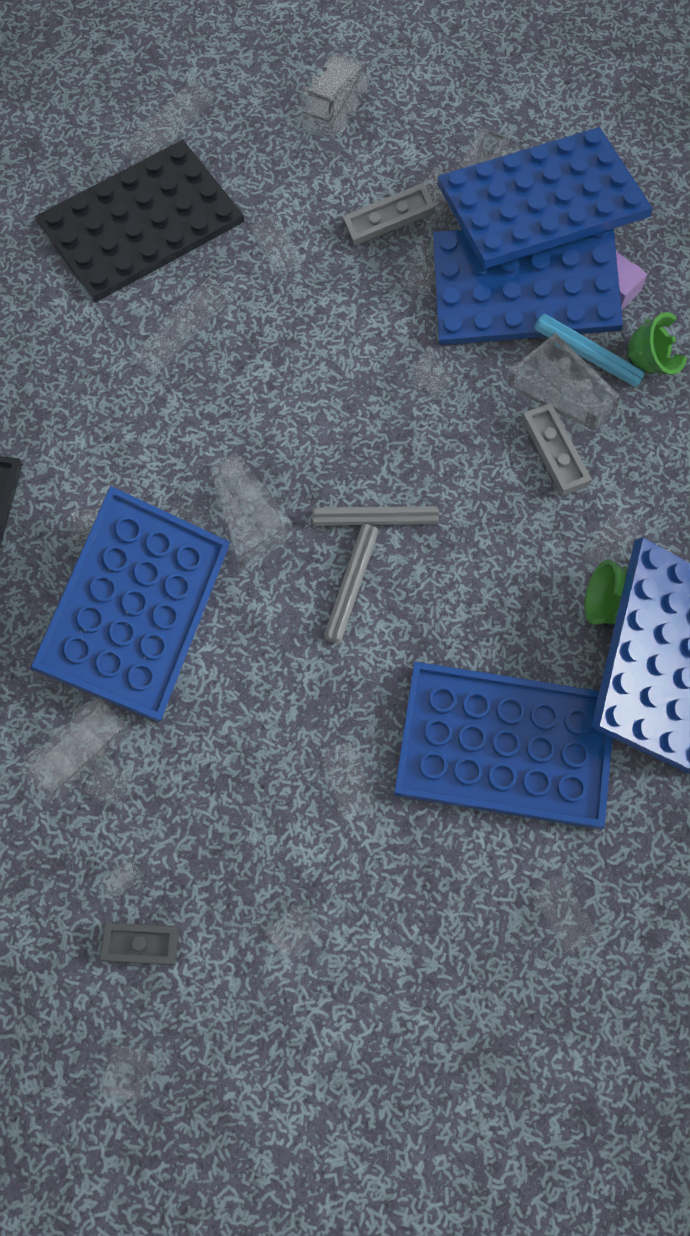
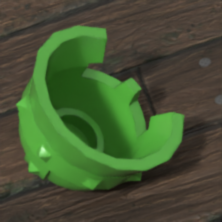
M670 312L659 314L653 320L647 318L631 335L626 356L629 357V360L636 367L651 374L659 373L661 375L663 373L669 375L678 374L684 368L687 361L685 356L675 354L673 358H670L672 344L676 342L675 336L669 335L665 328L662 327H669L676 321V316Z
M607 559L596 567L589 580L584 601L585 615L587 621L591 624L611 623L615 625L627 575V566L621 567L614 561Z

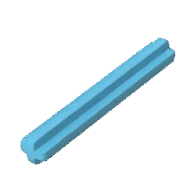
M542 314L536 321L534 327L536 331L628 384L636 387L642 381L645 374L643 370L552 317Z

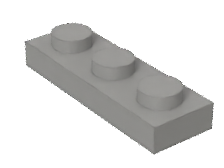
M422 183L343 216L352 242L356 246L434 214L435 206L425 184Z
M552 403L524 412L522 421L560 495L563 496L590 486L592 479Z

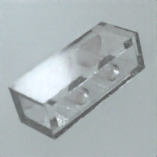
M97 697L93 702L88 701L83 704L77 711V716L67 725L63 724L55 729L50 736L51 740L41 749L36 748L24 758V764L18 768L53 805L132 734L127 725L100 697Z

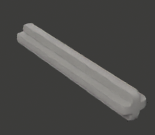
M436 506L314 508L312 511V522L315 526L363 524L417 525L437 524L439 521V510Z
M369 524L361 526L324 633L325 639L329 642L339 644L342 641L378 535V529L375 526Z

